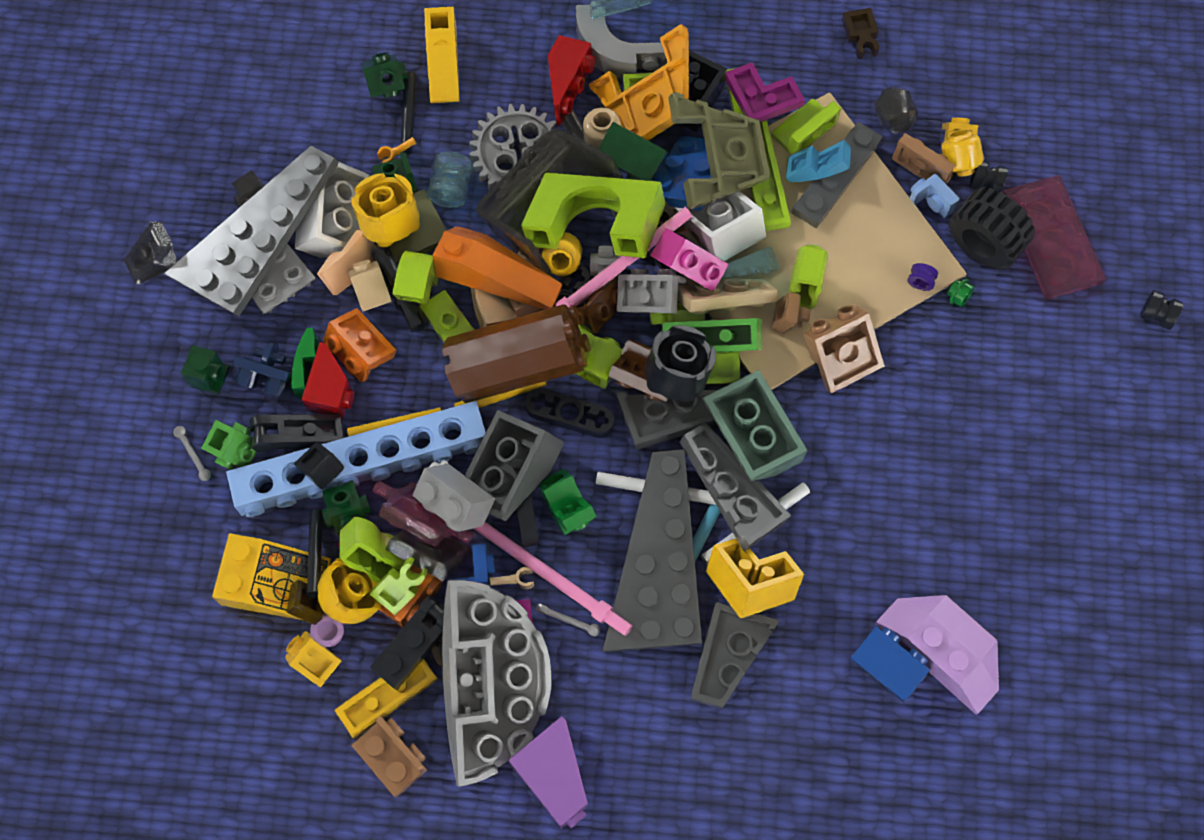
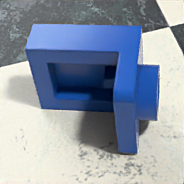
M485 544L472 545L474 577L456 578L455 580L474 581L489 586V573H495L494 554H488Z

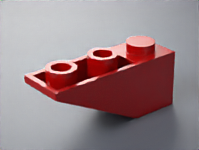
M561 35L557 37L548 54L556 125L561 126L565 116L571 114L574 99L577 94L582 93L585 79L588 73L591 74L593 72L596 62L595 56L592 55V45L590 42Z

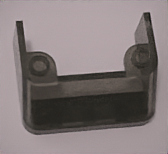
M560 129L551 130L544 134L477 205V213L483 222L514 253L546 274H549L551 269L539 253L542 248H536L532 241L525 237L521 226L544 174L557 173L624 179L611 156Z

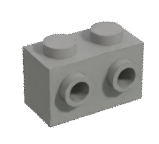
M449 464L424 468L412 495L422 503V506L427 511L437 514L446 521V525L449 528L459 532L483 526L495 501L494 497Z

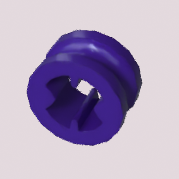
M913 264L910 270L912 274L907 279L908 283L919 290H932L935 286L934 280L937 279L939 274L938 271L927 264Z

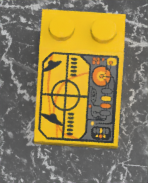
M229 533L212 598L221 606L302 620L288 614L287 606L290 586L296 580L307 583L308 552L259 538ZM321 556V575L331 565V558Z

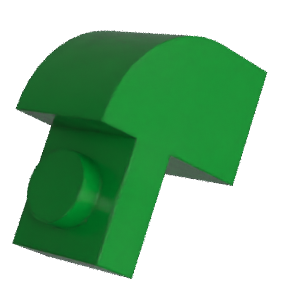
M565 469L543 479L537 486L547 508L564 535L571 531L585 528L593 518L597 517L592 506L582 498L572 475Z

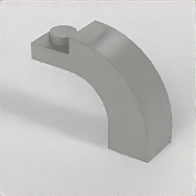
M605 4L576 5L577 39L591 43L592 55L596 58L595 67L605 73L611 71L618 78H623V74H636V69L653 71L661 68V64L665 60V53L661 43H628L621 41L612 35L606 25Z

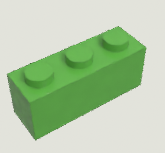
M760 318L662 323L663 332L670 330L672 326L676 325L689 326L701 331L706 336L707 343L710 347L713 345L716 352L763 350L762 319Z

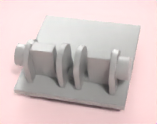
M286 244L252 296V299L256 302L262 314L272 313V309L283 301L285 303L288 302L287 299L292 296L294 298L296 296L295 293L306 286H311L310 283L316 278L292 248Z

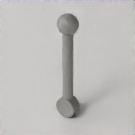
M177 426L173 430L174 436L182 441L199 471V479L208 481L211 478V472L204 468L186 437L187 430L183 426Z
M537 604L535 611L584 629L593 637L600 634L601 629L597 624H586L551 610L542 604Z

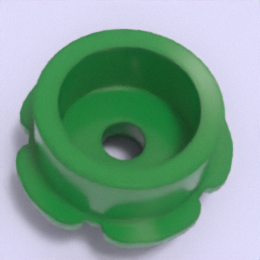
M966 278L962 281L957 279L951 285L947 292V295L951 297L949 301L951 305L955 303L962 307L968 301L975 289V286L968 283L969 279Z

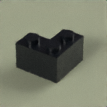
M689 50V100L693 102L697 100L707 102L708 107L712 108L725 87L724 78L727 68ZM666 58L661 64V67L667 64ZM680 123L696 132L701 125Z

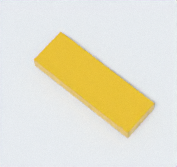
M423 659L398 690L394 689L380 677L334 711L352 738L355 739L377 723L375 719L379 716L385 718L438 679Z

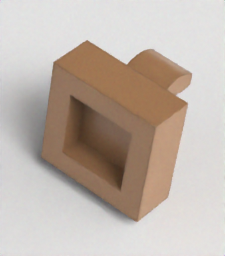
M789 292L775 303L772 330L784 333L793 326L802 327V321L809 322L811 310L806 307H799L801 295Z

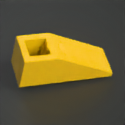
M454 7L424 8L430 103L460 102L457 26Z

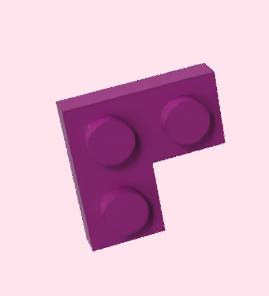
M753 62L725 72L724 79L745 116L763 122L804 106L805 99L792 76L765 86Z

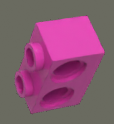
M665 228L650 255L711 291L715 290L729 265Z

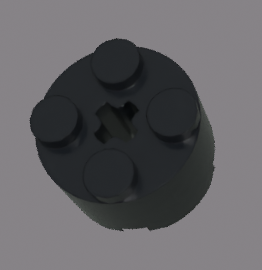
M676 325L672 326L668 331L663 332L662 330L653 341L644 367L648 389L669 399L682 400L684 402L693 401L703 391L715 365L716 350L714 346L710 347L706 341V336L701 331L689 326Z

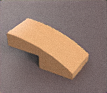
M356 230L341 252H332L317 275L332 295H338L352 284L348 270L353 269L355 263L363 260H370L372 263L374 258L371 255V251L377 246L373 241L367 239L361 230Z

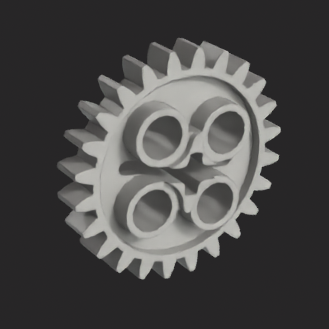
M509 104L508 112H504L500 106L497 107L496 117L488 112L486 117L488 123L482 120L478 121L479 130L472 131V138L474 140L469 142V149L472 150L469 153V159L475 162L473 164V172H480L479 181L489 180L488 190L498 186L499 196L505 190H509L511 199L514 198L516 191H520L522 198L526 199L527 190H531L534 195L536 194L545 173L562 172L563 164L561 162L565 161L566 153L562 152L565 149V141H559L562 137L561 130L553 131L556 125L555 120L546 123L547 113H543L538 117L536 116V107H533L528 113L525 112L524 104H521L519 111H515L513 105ZM512 128L517 129L523 175L518 174L517 156L515 149H513L514 137ZM527 132H532L537 137L534 139H527L523 136V134ZM496 136H504L508 140L506 142L499 143L496 142L494 138ZM532 159L538 160L541 165L532 167L527 162ZM502 163L510 164L512 168L507 171L499 169L498 165Z

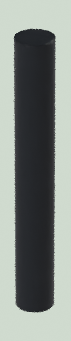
M411 71L407 72L408 79H404L401 144L413 137L416 74ZM412 147L408 148L407 150L401 153L405 152L406 154H411Z
M318 509L310 511L307 597L311 599L318 598L317 586L321 577L323 514Z

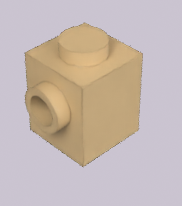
M363 260L355 263L353 269L348 270L362 312L392 302L377 261L371 263L370 260Z

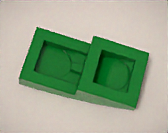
M313 327L306 328L294 357L292 390L297 399H302L309 378L308 369L312 368L319 346V339Z

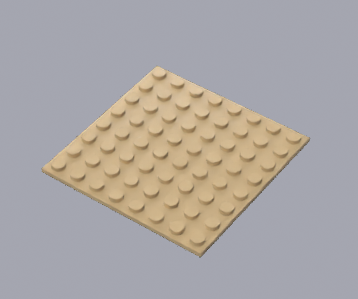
M830 92L816 99L824 108L832 101L839 105ZM841 109L837 124L812 144L818 152L844 140L855 126L843 109ZM796 111L768 126L791 219L790 228L766 231V238L724 261L729 265L718 284L724 285V281L727 279H765L778 290V301L788 293L798 249L806 245H817L828 252L825 277L816 307L810 309L811 313L808 323L802 321V327L793 326L784 333L772 330L776 302L765 303L762 307L746 305L738 306L735 310L731 311L713 309L707 312L711 320L762 319L763 350L739 351V358L749 375L760 370L771 390L817 364L811 359L803 334L811 329L810 324L813 321L823 318L830 320L838 316L837 311L841 307L854 305L870 314L875 330L949 287L957 279L961 280L967 275L875 151L817 229L792 214L794 205L812 181L789 182L786 179L787 158L791 154L772 137V131ZM750 188L740 191L752 200ZM913 264H927L938 271L939 274L937 279L934 280L935 286L932 290H919L908 283L907 279L912 274L910 270ZM688 277L686 278L687 285H695V281Z

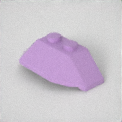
M947 595L899 598L875 622L882 630L884 627H887L899 636L901 640L898 644L909 652L913 648L928 660L925 666L930 669L929 673L975 715L999 691L998 641Z

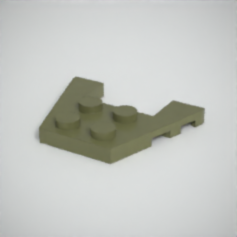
M673 92L668 97L672 123L702 125L711 178H691L683 183L688 210L763 183L770 178L759 120L727 109L720 111L708 107V103L701 100L693 102L684 99V95Z

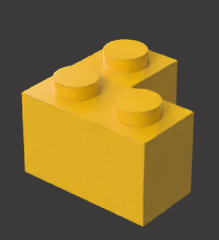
M736 538L714 545L706 569V573L740 619L794 601L804 573L786 551L758 559L750 548L744 552Z

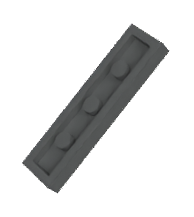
M857 122L844 139L851 147L850 169L829 177L813 180L794 205L791 213L817 229L880 145L883 136Z

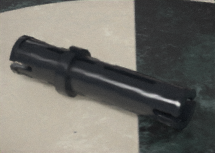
M377 246L371 251V255L378 262L383 278L391 293H393L398 264L389 247H384L383 249V247ZM393 295L395 299L394 305L404 316L410 332L420 331L428 325V321L419 308L418 303L398 300Z

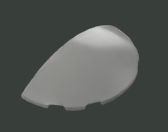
M448 580L443 617V688L452 765L456 785L460 787L485 780L497 774L500 766L534 738L532 732L539 717L545 715L551 691V665L543 635L535 629L527 616L529 613L517 601L482 583L466 580Z

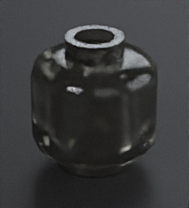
M896 87L887 88L882 91L881 96L875 102L874 108L883 129L893 133H901L913 126L918 111L908 90Z

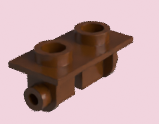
M618 276L597 290L588 299V303H584L581 307L577 308L580 317V324L578 325H591L593 333L596 334L617 312Z

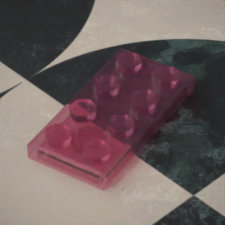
M1060 175L1003 191L1004 194L1014 199L1023 207L1033 221L1035 237L1027 246L1025 252L1046 300L1104 283L1106 280L1105 275Z

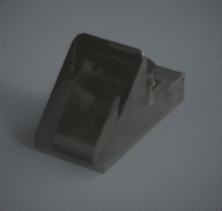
M150 222L124 258V262L135 284H141L166 272L178 262L172 249L173 244L162 222Z

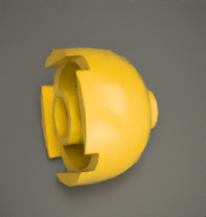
M337 558L321 575L317 586L318 602L322 610L336 622L342 624L361 623L369 619L381 608V604L369 595L377 583L371 580L366 572L356 571L344 564L340 558Z

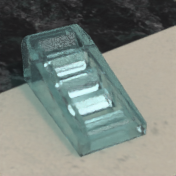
M769 246L728 263L729 265L721 279L772 273L779 270L780 266L772 247Z

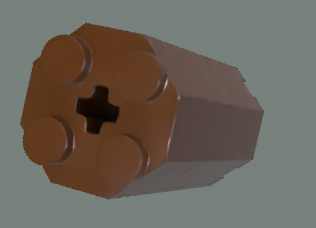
M565 304L446 338L442 347L443 357L449 355L450 364L444 365L445 374L457 398L463 397L462 401L468 403L584 371L585 366H587L586 353L591 351L587 335L581 334L578 326L580 324V317L575 306L567 307Z

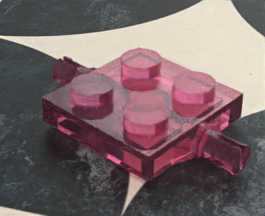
M380 480L375 484L373 493L388 500L382 505L379 516L388 520L394 527L402 528L417 536L420 541L435 547L448 536H454L466 544L472 541L475 532L471 530L459 532L449 528L446 525V521L437 514L427 511L422 506V503L412 496L417 486L415 483L410 482L404 488L394 489Z

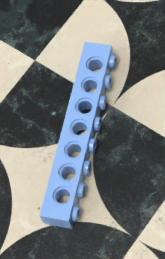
M477 401L321 444L332 452L344 466V470L323 490L351 480L354 481L357 487L359 482L370 479L372 481L384 480L390 477L391 473L401 470L403 472H412L421 468L422 464L433 461L441 463L443 460L449 461L452 459V456L464 452L467 455L475 454L486 434ZM451 430L461 432L460 436L454 440L445 438L446 433ZM419 439L430 440L429 445L425 448L419 449L414 447ZM396 447L399 449L394 457L388 458L383 456L388 448ZM309 448L226 471L234 507L240 515L254 517L263 514L265 509L271 507L285 508L296 504V500L306 497L310 499L324 497L323 490L317 487L307 476L299 484H290L294 475L303 474L294 463ZM357 457H368L364 465H352ZM267 482L273 483V487L269 492L259 493L260 487Z

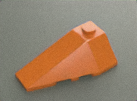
M458 226L444 231L433 253L436 277L544 310L554 307L562 289V283L487 234Z

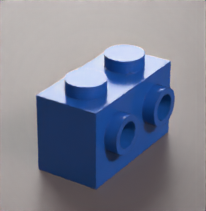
M875 627L850 660L902 702H905L930 671L925 666L928 660L913 648L908 652L898 644L901 638L889 628L884 627L881 631L878 627Z

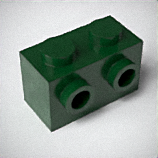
M612 122L596 155L602 158L599 164L615 172L617 168H620L627 172L626 179L653 181L667 155V151Z

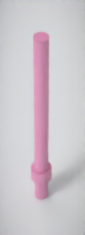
M686 207L656 229L648 251L656 246L665 228L674 232L693 217ZM621 256L568 298L564 296L555 303L556 306L565 304L567 307H577L639 258Z
M484 522L481 527L473 528L589 610L591 617L601 624L606 622L624 636L632 629L633 625L614 613L612 606L603 600L597 601L487 522Z

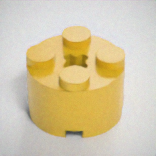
M384 173L367 177L354 189L356 194L351 199L361 232L367 239L376 242L379 247H389L394 242L416 232L420 227V215L412 186L405 177L394 174L395 178L385 177Z

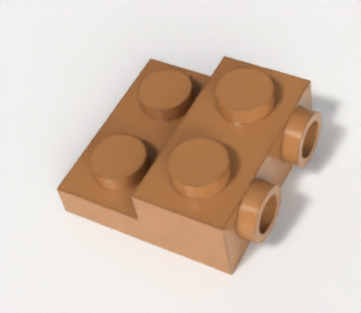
M843 306L837 311L838 316L830 320L825 318L815 320L810 324L811 329L803 333L811 359L818 364L825 389L831 394L885 367L870 314L858 306Z

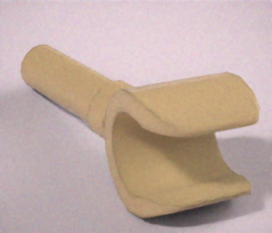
M523 567L513 575L490 577L489 586L517 584L523 590L531 589L534 586V582L523 583L520 581V578L524 574H533V571L528 567Z

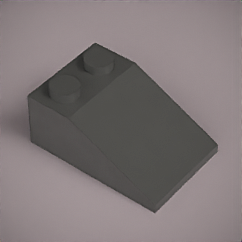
M497 410L465 477L495 498L489 514L506 521L550 473L565 442L543 429Z

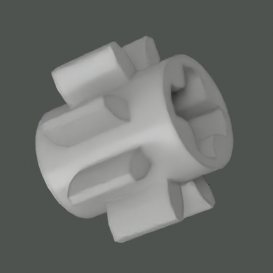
M599 246L598 253H590V276L598 275L621 257L613 254V246Z

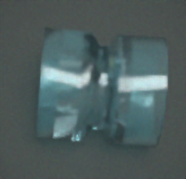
M456 152L438 153L434 159L433 176L429 182L427 197L435 204L443 207L458 208L466 203L467 183L471 178L473 162L468 157Z

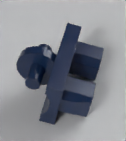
M269 342L265 349L259 347L254 349L253 355L260 357L261 362L247 357L235 356L233 365L239 367L236 384L256 388L259 375L264 374L268 376L264 392L278 397L284 396L289 382H292V371L273 366L275 362L283 365L286 361V356L278 353L277 343Z

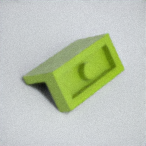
M811 99L772 131V137L793 155L811 146L834 127L838 122L842 108L834 101L824 108L815 99Z

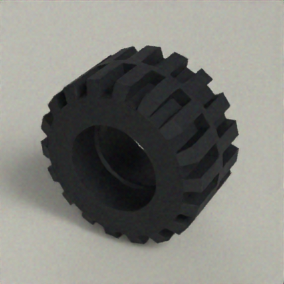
M980 188L973 191L953 214L949 222L950 233L955 239L956 244L976 262L997 270L1011 267L1035 237L1033 221L1027 215L1024 208L1006 194L999 193L990 188L989 190Z

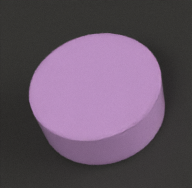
M323 614V619L316 625H311L310 634L316 641L329 648L341 641L344 634V626L342 623L331 619L327 614Z

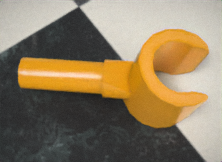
M412 137L394 148L383 146L377 152L378 159L381 160L389 157L383 160L382 163L396 160V156L417 143Z

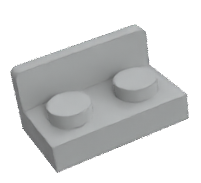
M631 269L630 275L618 274L617 312L677 314L678 284H686L687 277L677 276L676 270L657 269V275H649V270Z

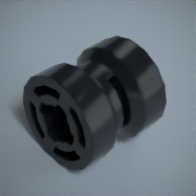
M983 161L979 167L975 168L969 188L979 190L985 187L988 190L990 188L999 193L1002 192L1008 168L998 166L990 169L989 163Z
M1153 290L1141 310L1140 318L1147 321L1158 320L1161 327L1170 330L1180 316L1184 303L1177 299L1168 301L1163 293Z

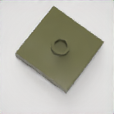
M425 189L414 193L420 215L419 229L389 246L398 265L404 251L422 254L429 252L437 247L444 231H447Z

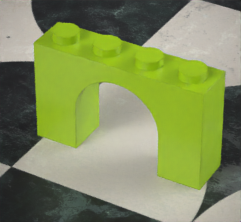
M545 173L521 225L528 247L557 250L559 240L563 237L567 225L575 216L589 209L608 208L618 212L610 231L615 255L645 258L666 205L662 184L657 181Z

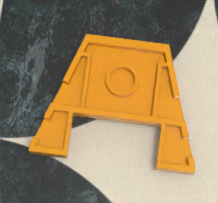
M682 24L660 37L667 64L627 90L621 92L617 77L611 71H608L589 84L590 89L598 95L603 105L615 111L620 117L622 127L646 140H650L676 124L672 123L668 97L673 92L683 94V98L689 100V32Z

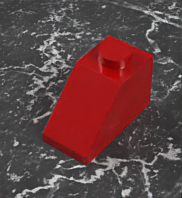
M320 342L302 401L308 411L321 414H340V417L344 418L346 409L352 407L354 391H352L347 377L326 343Z

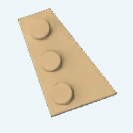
M727 279L724 281V285L717 284L714 291L695 282V285L678 284L677 300L689 312L705 314L708 310L713 309L731 311L735 310L738 306L762 307L765 303L777 302L778 290L765 279Z

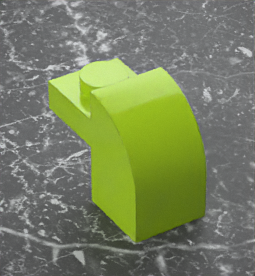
M404 251L399 261L392 293L398 300L428 305L431 287L437 286L439 280L435 275L433 255Z

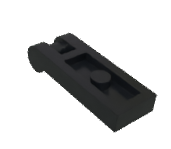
M340 414L256 415L249 419L250 430L254 432V437L251 439L252 449L256 452H266L270 449L310 448L315 442L325 444L343 438ZM267 430H276V434H267Z
M429 595L423 600L417 612L370 666L375 673L396 690L400 688L443 636L444 609L439 606V601L434 596ZM430 616L436 620V624L432 629L424 624Z

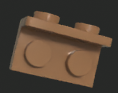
M904 133L898 141L892 160L921 179L927 180L936 173L947 184L955 174L953 170L956 165L949 162L944 155L937 154L926 147L921 140L912 138Z
M379 716L375 719L377 723L351 746L391 794L397 798L427 771L422 765L426 757L414 743L409 747L405 745L400 739L404 732L392 718L386 722Z

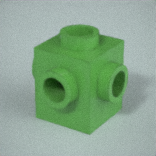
M215 420L201 449L217 457L215 463L230 470H233L235 465L238 467L250 465L256 454V451L252 449L251 439L253 437L250 436L252 431L237 422L234 423L233 427H230Z

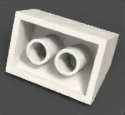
M339 162L297 227L295 249L319 258H328L332 252H341L355 231L360 230L351 199L356 194L354 190L362 180L369 177V174Z

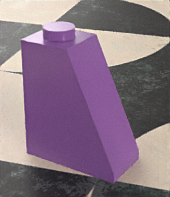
M561 716L508 761L562 829L567 824L570 828H573L586 817L587 814L583 810L588 807V802L567 722Z

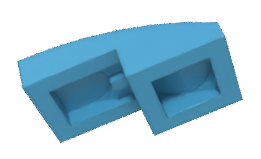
M845 140L821 152H818L811 145L787 158L786 179L789 182L812 181L850 169L851 147Z

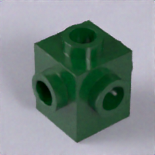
M389 52L373 55L371 61L361 63L371 97L382 95L384 98L393 97L400 93L399 90L405 89L403 80L408 79L404 61L398 62L395 54L389 55Z
M353 480L322 491L327 508L322 510L325 523L328 528L334 526L338 538H340V530L354 517L367 520L366 515L372 513L366 495H359Z

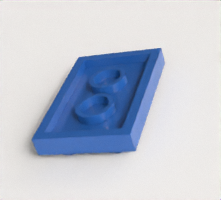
M679 136L653 181L661 182L665 201L670 207H686L688 209L683 183L691 178H711L704 138ZM705 205L692 210L702 211Z

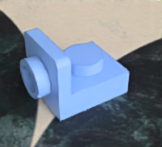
M936 173L927 180L924 178L920 179L910 190L912 192L910 199L915 205L925 198L929 207L934 212H939L944 219L954 212L960 200Z

